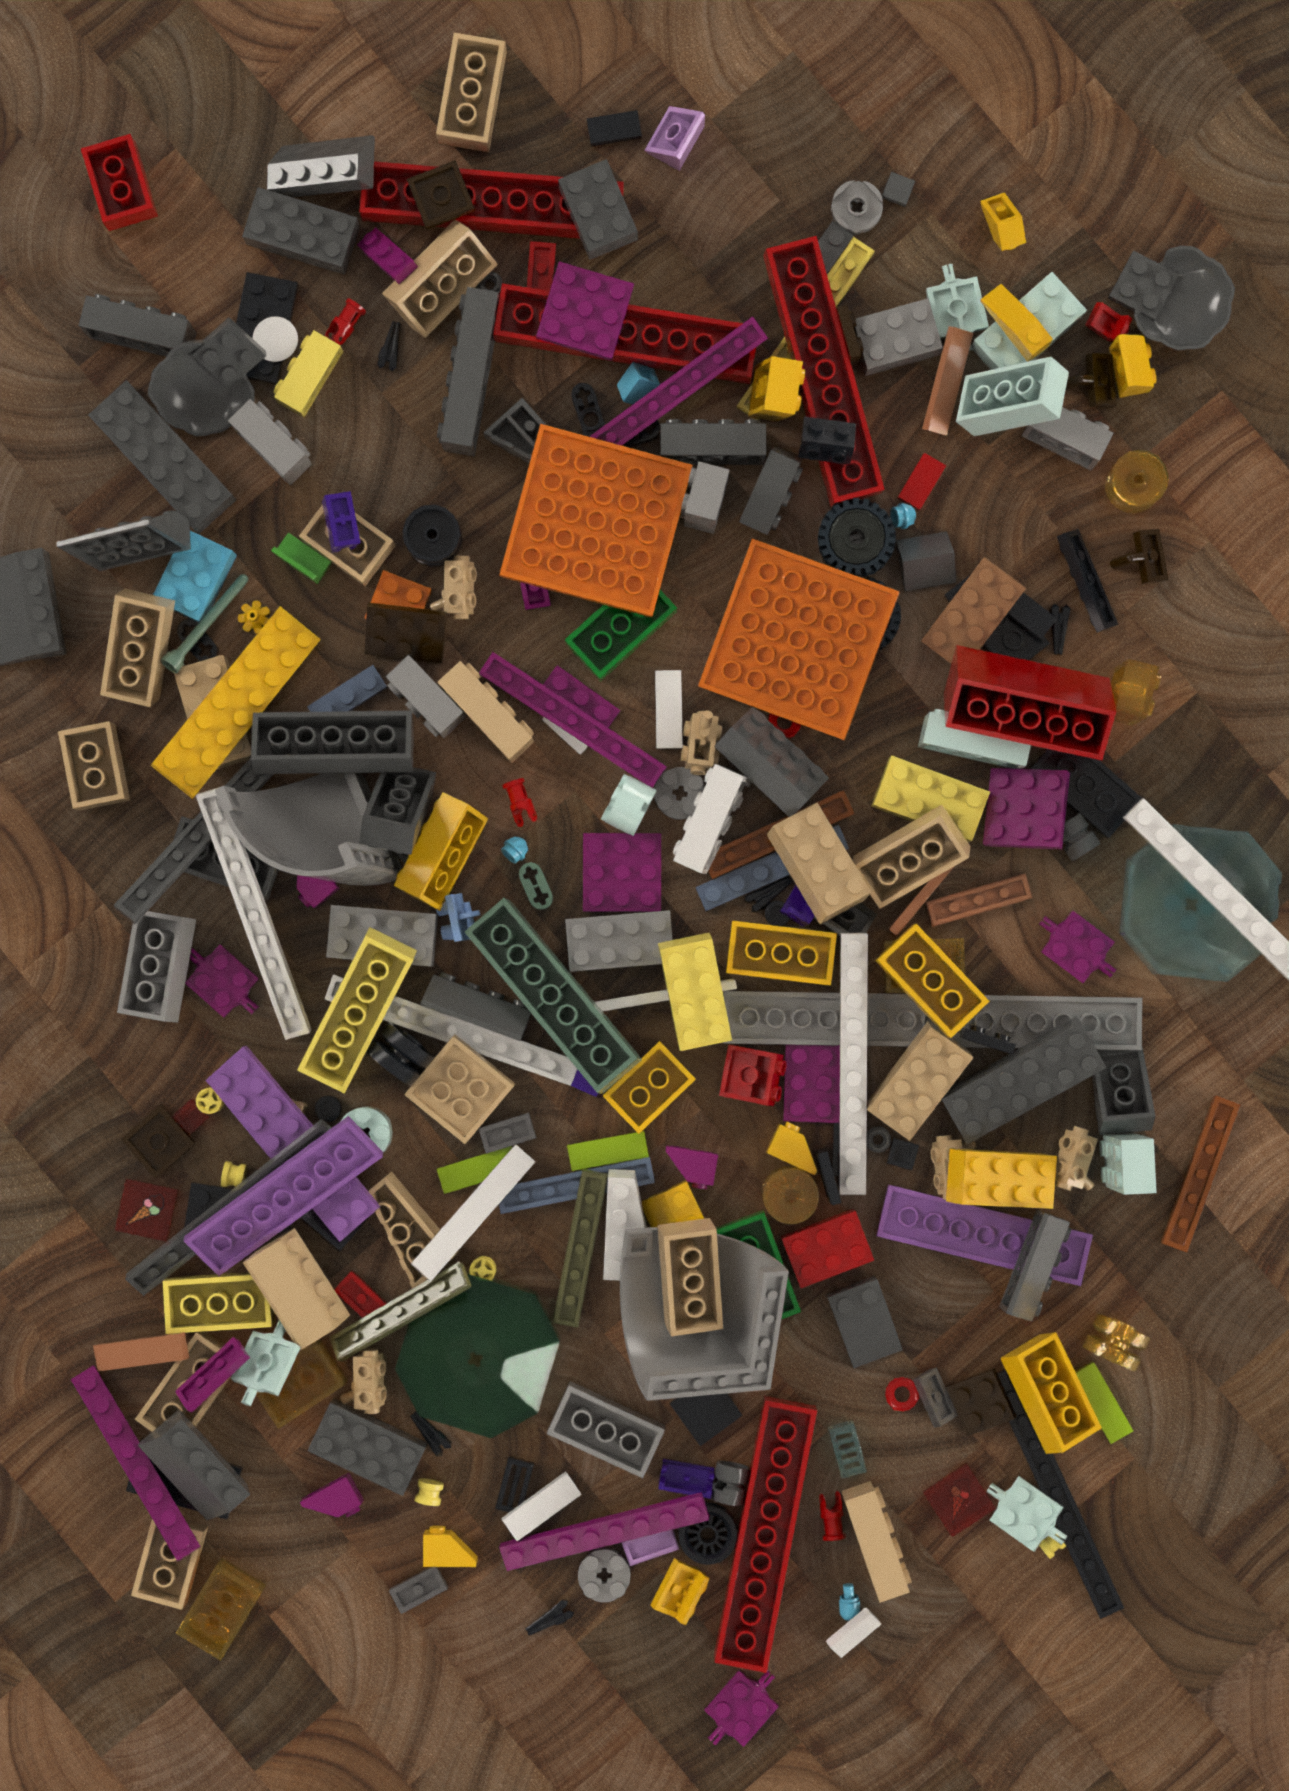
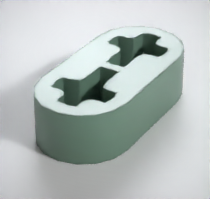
M532 862L525 863L519 870V878L528 899L536 909H547L553 902V895L539 865ZM526 868L537 869L538 874L535 875V879L538 884L533 885L529 878L524 879L523 875L527 873ZM539 887L543 894H548L549 897L545 899V905H541L540 902H534V899L537 897L535 888Z

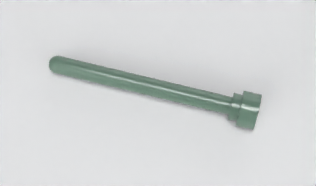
M241 574L176 650L168 651L162 657L161 663L169 671L177 674L184 666V656L247 584V575Z

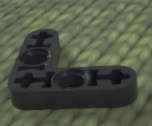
M579 383L572 389V401L583 435L590 437L605 426V422L592 386L587 383ZM584 389L585 393H590L587 396L589 408L580 412L579 408L583 409L584 404L581 398L577 399L576 397L579 396V391ZM589 413H593L599 418L597 425L594 427H589L584 423V417ZM658 420L650 425H655L656 427L652 429L651 435H648L646 431L639 433L640 439L636 440L634 436L622 446L632 448L655 440L660 433Z

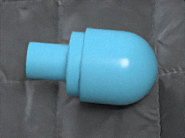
M846 1583L843 1584L844 1594L840 1596L839 1610L841 1617L846 1621H850L861 1611L860 1599L857 1594H854V1585Z

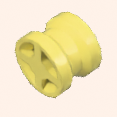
M211 1087L201 1090L196 1097L198 1109L205 1114L216 1113L225 1104Z
M226 1161L221 1176V1187H236L243 1182L247 1176V1164L237 1166L233 1165L232 1162Z
M487 1256L476 1258L469 1269L472 1280L479 1284L490 1282L496 1273L494 1260Z
M419 1479L417 1484L419 1493L415 1495L414 1501L423 1505L440 1506L441 1498L439 1494L443 1490L444 1483L433 1479Z
M1048 1536L1041 1541L1039 1546L1051 1559L1054 1557L1055 1552L1058 1549H1064L1066 1544L1060 1545V1543Z

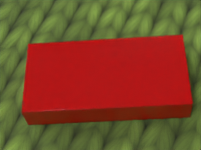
M924 453L897 499L920 511L947 465Z

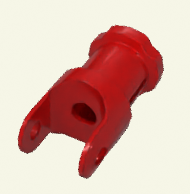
M349 298L345 301L346 306L340 315L334 317L325 333V337L339 345L345 343L354 331L353 326L360 316L366 313V310L361 305Z
M519 778L502 785L503 789L507 790L511 802L509 807L518 827H523L524 825L521 815L523 809L527 811L528 817L532 822L537 821L531 798H528L523 785L525 782L524 778Z
M839 1491L835 1492L836 1504L831 1509L826 1508L824 1495H819L820 1518L823 1519L825 1534L822 1536L824 1541H838L846 1538V1533H843L842 1516H844Z

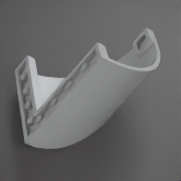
M322 773L296 783L261 791L236 792L235 788L222 786L215 790L218 797L216 799L217 806L224 813L237 838L253 855L278 870L336 883L368 886L396 881L397 874L402 869L396 852L379 847L373 848L359 843L362 818L372 795L363 773Z
M658 1227L625 1229L620 1265L621 1318L629 1361L645 1399L649 1401L770 1390L789 1273L786 1267L771 1255L750 1244L717 1234L723 1329L671 1337L664 1320Z

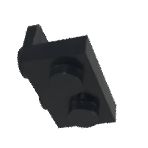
M804 416L798 457L837 464H850L855 448L856 424Z

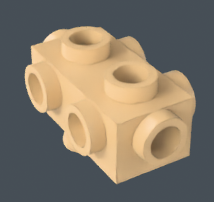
M454 556V561H444L442 599L431 603V610L441 611L444 609L447 614H453V619L466 620L469 619V615H474V608L476 606L474 582L477 578V572L474 562H470V556Z
M698 711L692 714L690 721H685L683 736L688 737L687 746H682L681 761H685V769H691L690 773L693 775H705L710 767L713 768L715 764L718 765L719 750H715L714 746L716 741L721 739L722 726L718 725L719 717L713 716L711 711ZM699 754L703 757V760L695 759L694 756Z
M1074 1126L1073 1131L1066 1129L1064 1136L1060 1138V1150L1056 1163V1187L1071 1191L1073 1186L1080 1189L1084 1188L1088 1191L1094 1186V1183L1087 1177V1173L1098 1139L1088 1136L1089 1130Z
M952 1135L937 1136L936 1142H932L930 1154L931 1160L935 1165L934 1186L938 1191V1195H943V1200L946 1199L950 1148L974 1150L977 1148L975 1141L966 1144V1142L962 1144V1139L952 1140Z
M377 1348L363 1349L362 1353L353 1357L352 1391L340 1396L341 1402L344 1405L354 1401V1409L364 1410L365 1414L379 1413L380 1407L385 1405L384 1402L387 1396L386 1386L384 1385L386 1362L383 1353L378 1352Z

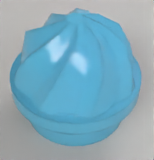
M899 503L896 507H892L890 517L893 521V526L895 528L907 529L908 526L914 524L916 519L915 509L911 505Z
M512 837L506 840L501 848L503 855L514 864L519 860H524L525 854L528 851L526 841L520 837Z

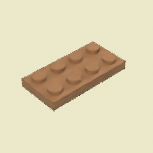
M984 556L921 642L949 663H952L956 645L980 650L1025 591L1026 587Z

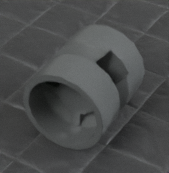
M1081 813L1065 821L1063 843L1066 846L1064 851L1071 861L1078 859L1100 844L1094 832L1087 831L1088 823Z
M717 1461L714 1474L717 1482L712 1484L711 1500L727 1505L743 1506L746 1489L743 1488V1485L748 1483L750 1467L731 1461Z

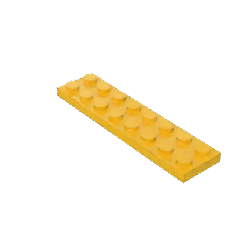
M280 606L161 751L151 766L193 799L252 726L253 713H260L265 710L321 639Z

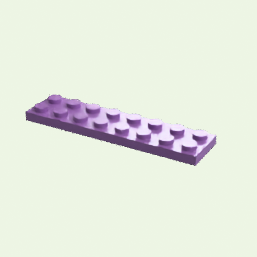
M243 1046L206 1080L270 1159L313 1126L247 1046ZM355 1177L312 1209L340 1242L381 1206Z
M347 1116L185 1235L184 1242L220 1276L381 1159L383 1151Z
M888 1184L876 1236L1014 1269L1032 1219L975 1205L946 1202V1199L943 1200L942 1197ZM1071 1229L1068 1241L1066 1243L1062 1242L1059 1250L1062 1253L1061 1260L1057 1267L1052 1268L1050 1274L1052 1279L1081 1286L1093 1235Z

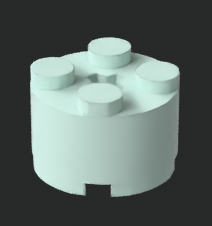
M624 774L601 820L634 836L657 790Z
M364 1106L348 1112L342 1118L343 1120L349 1116L360 1128L365 1129L368 1127L370 1129L368 1133L371 1136L370 1139L383 1152L389 1147L393 1134L392 1125L389 1117L382 1110Z

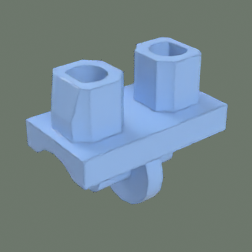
M462 893L446 895V901L441 911L436 909L439 916L449 914L451 923L450 925L441 926L442 939L454 940V942L469 940L470 938L466 935L465 931L474 924L473 917L480 916V910L472 911L470 902L464 903Z

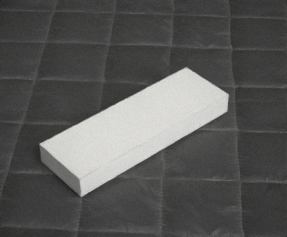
M681 670L655 671L656 749H682Z
M565 1471L501 1519L516 1541H518L582 1494Z

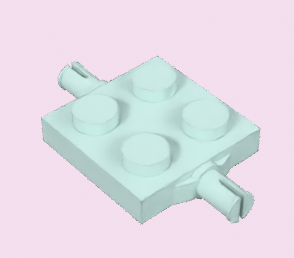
M948 264V267L947 265L942 266L945 281L938 286L926 288V295L929 298L940 340L946 339L949 326L972 333L986 330L989 325L985 308L980 302L982 295L978 278H955L953 264Z
M278 1320L273 1333L263 1334L253 1330L245 1347L250 1359L233 1373L231 1377L235 1383L247 1387L241 1403L251 1407L257 1392H267L279 1396L301 1348L296 1343L286 1341L283 1338L286 1330L280 1320Z
M1020 1476L1017 1477L1012 1487L1007 1491H1003L994 1483L989 1486L991 1488H988L986 1492L999 1500L998 1507L990 1518L991 1522L1033 1552L1036 1551L1041 1541L1048 1536L1060 1543V1545L1064 1543L1067 1535L1055 1528L1056 1519L1064 1508Z

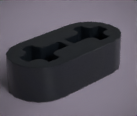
M187 619L178 625L177 635L182 642L187 638V636L184 637L186 633L184 628L186 626L192 628L198 625L194 620ZM206 632L190 649L199 661L219 655L217 645ZM202 642L206 647L212 646L210 650L212 655L210 657L206 655L201 657L203 651L198 644Z

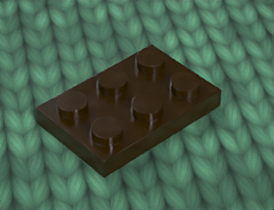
M368 603L364 654L405 659L409 655L413 660L442 663L446 611Z

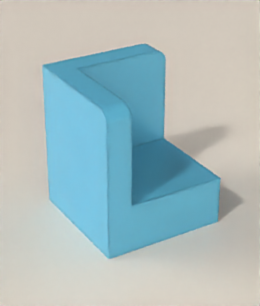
M632 362L619 380L617 387L623 402L633 405L658 387L660 383L654 368Z

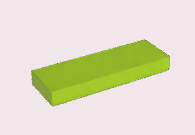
M644 1131L639 1134L634 1132L567 1145L572 1171L649 1157Z
M509 1146L437 1168L444 1194L483 1182L513 1147Z
M1092 1361L1076 1370L1075 1373L1109 1443L1112 1444L1133 1432L1132 1427L1095 1363Z

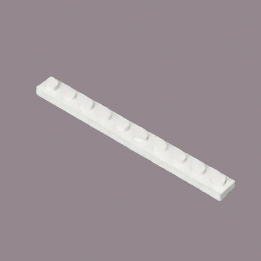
M218 788L198 793L196 795L197 801L285 1040L308 1034L312 1029L246 848L231 829L224 813L217 806L216 799L218 797L215 790Z
M1142 798L1123 818L1289 981V941Z
M841 933L840 1195H866L867 933Z
M333 975L325 1000L332 1001L343 977ZM397 996L394 997L383 1018L385 1021L448 1042L456 1034L479 1054L570 1086L577 1072V1068L565 1055L525 1041L512 1039Z

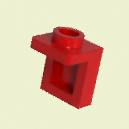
M1096 302L1085 326L1106 341H1114L1118 335L1128 334L1129 325L1133 318L1129 315H1119L1103 302Z

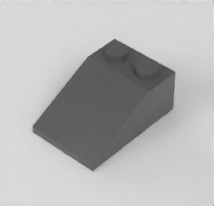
M1143 1047L1142 1050H1097L1106 1066L1105 1069L1092 1076L1099 1134L1151 1131L1156 1116Z
M875 1276L826 1294L853 1368L903 1350L879 1282Z

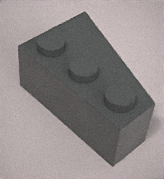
M521 398L485 430L483 434L486 440L530 464L540 424H546L527 402Z
M777 445L771 449L740 518V523L768 535L771 529L776 531L782 516L778 515L782 505L787 506L792 492L789 491L792 482H798L803 468L800 467L803 458H799L798 455Z

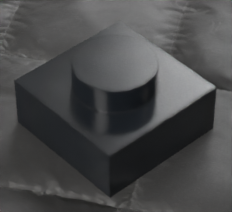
M893 1138L886 1163L913 1170L919 1145Z

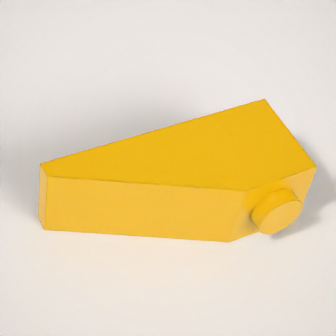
M1002 284L980 299V302L1027 362L1049 347L1053 340L1039 320Z

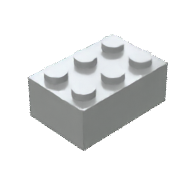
M929 298L856 318L857 327L854 328L856 337H860L863 343L864 352L861 353L860 361L865 376L939 356L943 349Z
M249 399L228 422L291 486L312 465L308 458L311 454L297 438L294 441L290 439L292 435L279 420L275 423L272 421L274 417L260 401L255 404Z
M1062 407L1060 419L1027 425L1022 437L1091 471L1100 461L1113 432L1109 431V427L1102 422L1095 421L1093 423L1085 419L1086 416L1078 410L1072 409L1069 411Z
M698 462L697 469H691L688 490L684 495L681 506L680 518L684 519L685 527L714 534L730 469L703 462Z
M409 655L386 676L390 681L387 685L388 688L399 699L404 696L408 700L405 704L407 708L417 718L422 715L426 719L423 724L435 737L440 734L445 738L466 718L463 711Z

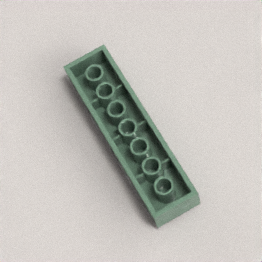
M506 898L500 900L465 931L466 935L597 1093L603 1094L642 1061V1058L510 900Z

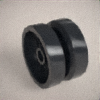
M438 505L421 506L408 516L403 527L404 543L411 556L422 565L429 567L444 566V561H453L454 556H457L460 552L463 542L461 528L455 516L444 507ZM432 532L434 534L437 533V536L434 539H430L428 536Z
M389 1022L381 1031V1034L391 1047L381 1041L374 1040L367 1049V1053L387 1071L412 1087L420 1075L410 1062L421 1068H427L435 1057L415 1037Z

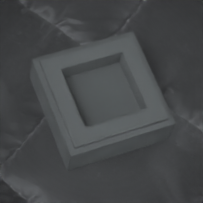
M891 172L882 194V199L906 207L915 180Z

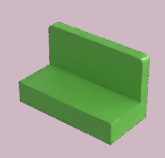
M290 533L285 536L278 548L273 547L271 550L276 557L316 584L320 582L332 564L331 561Z

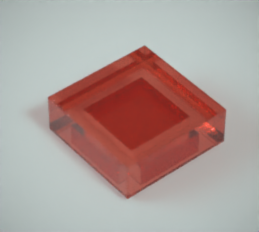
M193 1098L172 1116L189 1136L210 1118L208 1114L198 1109Z

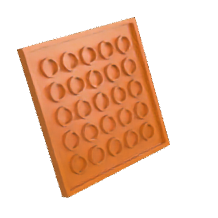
M540 424L499 576L653 617L693 465Z
M752 538L698 687L845 740L900 591Z

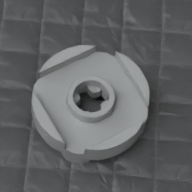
M855 180L842 184L836 190L831 205V212L836 224L852 235H859L870 231L877 225L883 210V200L881 193L873 184L866 181L854 182ZM853 201L857 204L862 202V212H853L851 210L853 207L851 203Z
M676 767L667 770L655 784L654 789L657 790L654 795L655 802L658 808L669 818L683 820L693 816L696 809L694 801L698 793L703 792L705 786L699 775L690 773L691 769ZM679 786L684 787V791L688 792L687 797H682L681 801L676 800V795L672 794V791L677 790Z
M608 1547L594 1549L585 1556L579 1565V1585L585 1596L595 1601L611 1602L622 1597L630 1583L631 1572L629 1563L615 1549ZM602 1568H607V1572L612 1573V1577L607 1578V1581H602L601 1578L597 1577V1573H601Z

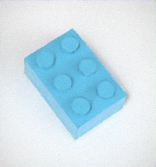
M190 531L191 549L172 554L153 595L175 600L174 612L199 623L212 608L237 555L232 550Z

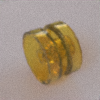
M1134 450L1125 453L1115 462L1106 476L1105 489L1109 500L1115 507L1124 512L1138 513L1149 509L1163 496L1168 487L1169 475L1166 465L1159 456L1150 451ZM1134 478L1138 479V484L1134 482Z
M1097 1313L1092 1326L1095 1330L1106 1336L1102 1338L1095 1334H1088L1082 1347L1110 1362L1136 1372L1141 1358L1136 1353L1128 1350L1130 1346L1139 1351H1144L1147 1349L1151 1338L1137 1331V1328L1130 1324Z

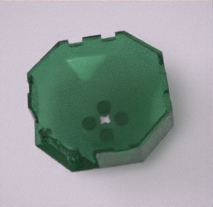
M467 1274L472 1287L409 1323L395 1371L420 1417L493 1438L538 1414L561 1337L536 1291L521 1288L495 1278L490 1281ZM472 1352L476 1355L481 1354L483 1357L480 1360L481 1365L478 1367L475 1364L470 1365L468 1363Z

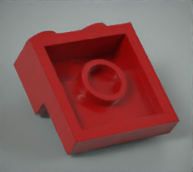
M728 1044L719 1096L774 1106L775 1102L780 1100L782 1088L778 1086L780 1076H784L787 1063L783 1060L784 1055Z

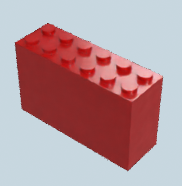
M956 645L944 690L945 727L1103 760L1116 715L1110 678Z

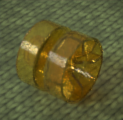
M787 1165L774 1169L768 1174L762 1185L761 1195L764 1206L769 1214L779 1222L785 1224L801 1223L807 1220L817 1208L819 1201L817 1185L806 1171L796 1166Z

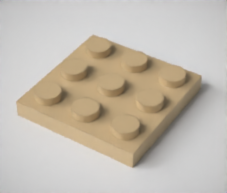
M454 1034L404 1095L461 1142L466 1144L510 1092L515 1083Z

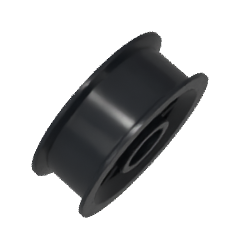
M705 1502L709 1520L694 1524L697 1528L690 1527V1525L679 1528V1541L684 1553L691 1560L700 1564L711 1565L725 1560L732 1553L737 1541V1530L735 1521L727 1509L716 1503ZM713 1516H716V1517H718V1518H717V1520L713 1523V1522H712V1521H713ZM723 1521L725 1525L718 1527V1525ZM704 1528H712L715 1531V1535L711 1539H704L700 1533ZM727 1530V1534L720 1533ZM688 1532L694 1533V1535L688 1536ZM718 1539L725 1540L724 1544ZM698 1540L694 1545H692V1541ZM701 1544L703 1545L702 1551L698 1550ZM714 1544H716L719 1547V1549L715 1550ZM707 1546H710L711 1552H706Z

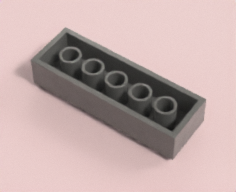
M467 287L466 295H461L459 310H461L462 320H457L455 327V336H457L458 343L457 346H452L450 361H453V372L448 371L446 379L449 395L443 398L441 411L444 413V423L439 422L437 438H439V443L442 444L444 452L475 457L495 344L493 333L500 298L499 292Z
M127 380L88 414L179 514L189 520V525L197 534H200L236 501V498Z
M412 711L253 713L251 763L255 774L413 772L414 722Z
M1075 1017L1015 1050L1013 1054L1004 1056L952 1085L942 1098V1101L966 1144H969L1102 1071L1106 1066L1082 1023Z

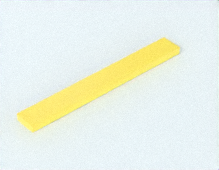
M855 237L851 239L827 274L836 308L875 252ZM785 337L771 356L791 359ZM752 384L737 405V408L747 415Z

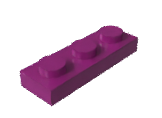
M376 227L367 233L357 244L359 249L398 284L418 268L413 259Z
M558 665L543 684L608 728L621 712Z
M233 1337L175 1391L185 1409L192 1413L250 1359V1356L238 1339Z

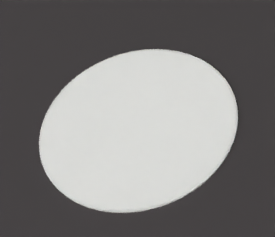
M269 317L257 325L253 333V340L266 351V357L263 359L278 362L287 359L293 354L297 347L298 335L293 324L285 318Z

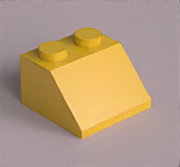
M1118 335L1109 347L1110 354H1113L1114 375L1119 398L1150 392L1154 384H1156V373L1154 368H1150L1149 358H1151L1150 344L1145 343V337L1141 335Z
M686 1180L641 1201L643 1212L651 1227L705 1219Z

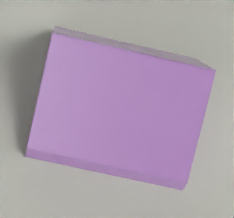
M669 106L644 151L680 171L704 128L705 114L701 111Z

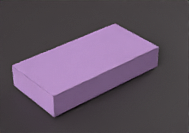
M674 1530L622 1542L629 1566L679 1550Z

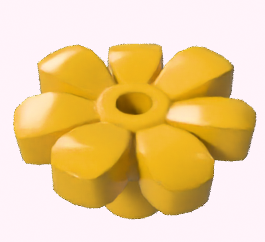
M253 601L252 607L246 603L241 607L244 614L238 615V622L245 623L243 625L245 632H250L253 628L254 632L258 634L262 629V625L264 626L269 620L266 617L270 614V609L267 606L261 608V602Z

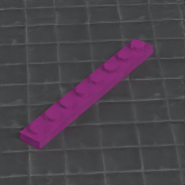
M751 317L590 437L622 446L767 340L768 337L754 317Z
M492 652L479 672L481 676L644 784L653 788L667 768V766L496 653Z
M93 1365L72 1378L73 1385L176 1560L180 1561L201 1547L150 1459L138 1446L140 1442L95 1366Z
M700 1492L526 1536L518 1541L514 1539L502 1542L499 1549L506 1570L510 1571L708 1521L709 1514L703 1494Z

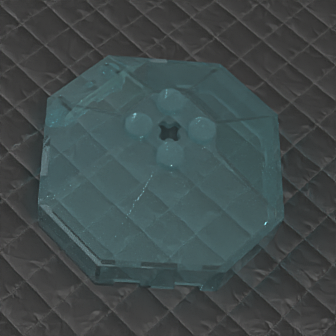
M1177 824L1171 825L1265 919L1271 923L1278 918V891L1282 873L1249 832L1190 827ZM1148 842L1126 859L1119 934L1152 974L1228 982L1261 955ZM1187 898L1197 900L1198 903L1195 905L1196 911L1192 909L1187 911L1184 908L1187 905L1185 901Z

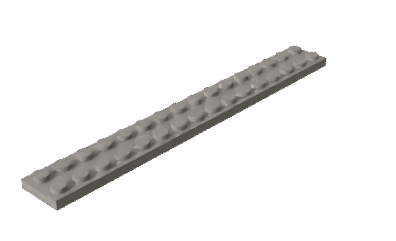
M723 991L732 1037L731 1041L723 1043L840 1045V993ZM867 993V1046H909L927 1021L935 1025L907 994ZM984 995L990 1002L962 1027L969 1029L971 1024L986 1029L984 1034L992 1037L995 1036V1032L1011 1037L1009 1042L1016 1044L1015 1048H1021L1077 1017L1096 1049L1142 1050V998ZM962 1028L952 1037L963 1047L990 1048L959 1038Z

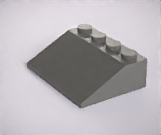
M165 511L163 515L155 517L145 516L140 518L139 521L131 523L121 522L111 528H97L95 532L58 541L57 547L95 569L103 571L190 550L189 520L177 511Z
M37 548L0 557V666L67 654L49 552L43 548Z

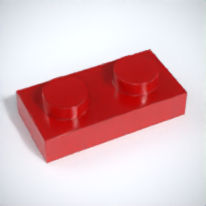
M530 241L527 288L550 291L554 279L556 243Z
M353 1270L334 1289L362 1318L387 1304Z

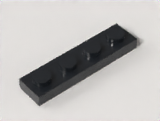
M1079 529L1057 536L1060 550L1066 558L1070 574L1076 582L1080 598L1087 608L1090 622L1098 633L1119 625Z

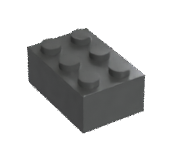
M607 159L558 179L559 190L589 260L638 240V231Z

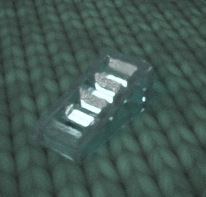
M853 1420L827 1427L841 1478L867 1472ZM851 1432V1437L840 1440L836 1439L838 1435ZM850 1442L854 1443L852 1447L839 1450V1445ZM856 1451L857 1456L842 1460L841 1455ZM859 1461L860 1466L847 1470L844 1469V1465Z

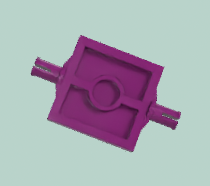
M1073 910L1058 925L1047 918L1046 915L1042 918L1050 926L1043 921H1040L1039 925L1051 934L1048 942L1040 952L1082 983L1097 969L1109 978L1113 974L1106 970L1105 967L1115 973L1116 968L1104 961L1106 953L1115 943L1112 939Z
M219 944L205 958L195 951L194 948L191 949V953L197 958L195 959L190 954L189 959L197 966L185 984L216 1012L225 1018L233 1008L242 1005L251 1015L255 1011L248 1004L255 1010L259 1008L248 998L251 988L260 979L223 946Z
M739 1669L705 1707L704 1711L715 1720L718 1726L708 1736L710 1741L713 1740L712 1743L714 1745H717L722 1737L727 1734L744 1747L777 1710L779 1705L769 1697L765 1689L775 1679L773 1674L770 1675L771 1672L769 1670L756 1681L749 1678Z

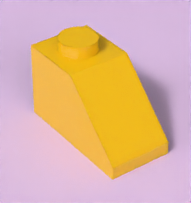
M1005 192L980 201L993 240L1001 251L1012 250L1026 243L1022 215Z
M787 1121L785 1126L779 1123L766 1152L815 1175L817 1169L803 1134L799 1133L800 1127Z
M439 1525L430 1526V1530H425L423 1534V1567H476L478 1556L452 1530H445V1526Z

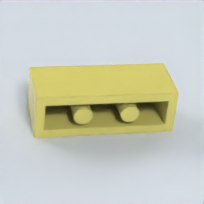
M313 330L310 336L307 335L303 339L300 346L302 351L297 358H292L287 367V371H289L284 380H279L274 389V398L277 403L303 418L343 354L339 344Z

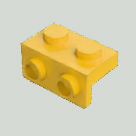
M674 1558L650 1606L654 1610L672 1616L681 1624L686 1625L693 1616L701 1595L707 1589L709 1577L700 1568Z

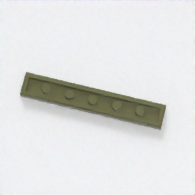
M582 1169L552 1323L576 1328L579 1326L608 1173Z
M457 1262L438 1273L432 1281L426 1280L330 1336L329 1338L337 1360L343 1362L472 1287L463 1263Z

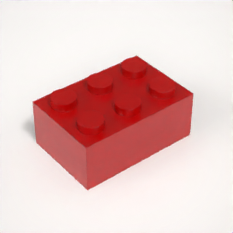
M131 134L81 148L101 219L108 231L158 217L139 150Z
M854 1209L780 1236L800 1289L874 1261Z

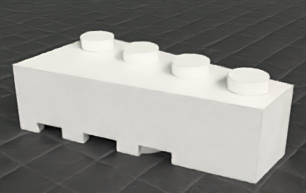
M717 764L713 768L710 767L704 779V782L707 784L703 792L698 793L694 801L696 809L693 816L687 818L683 830L686 831L682 841L678 840L673 850L675 855L673 861L702 874H707L722 844V840L718 839L720 834L724 836L732 824L731 812L735 811L737 807L739 808L744 799L742 797L744 786L750 787L752 783L745 775Z
M609 1169L603 1280L620 1281V1265L625 1229L647 1228L635 1170Z

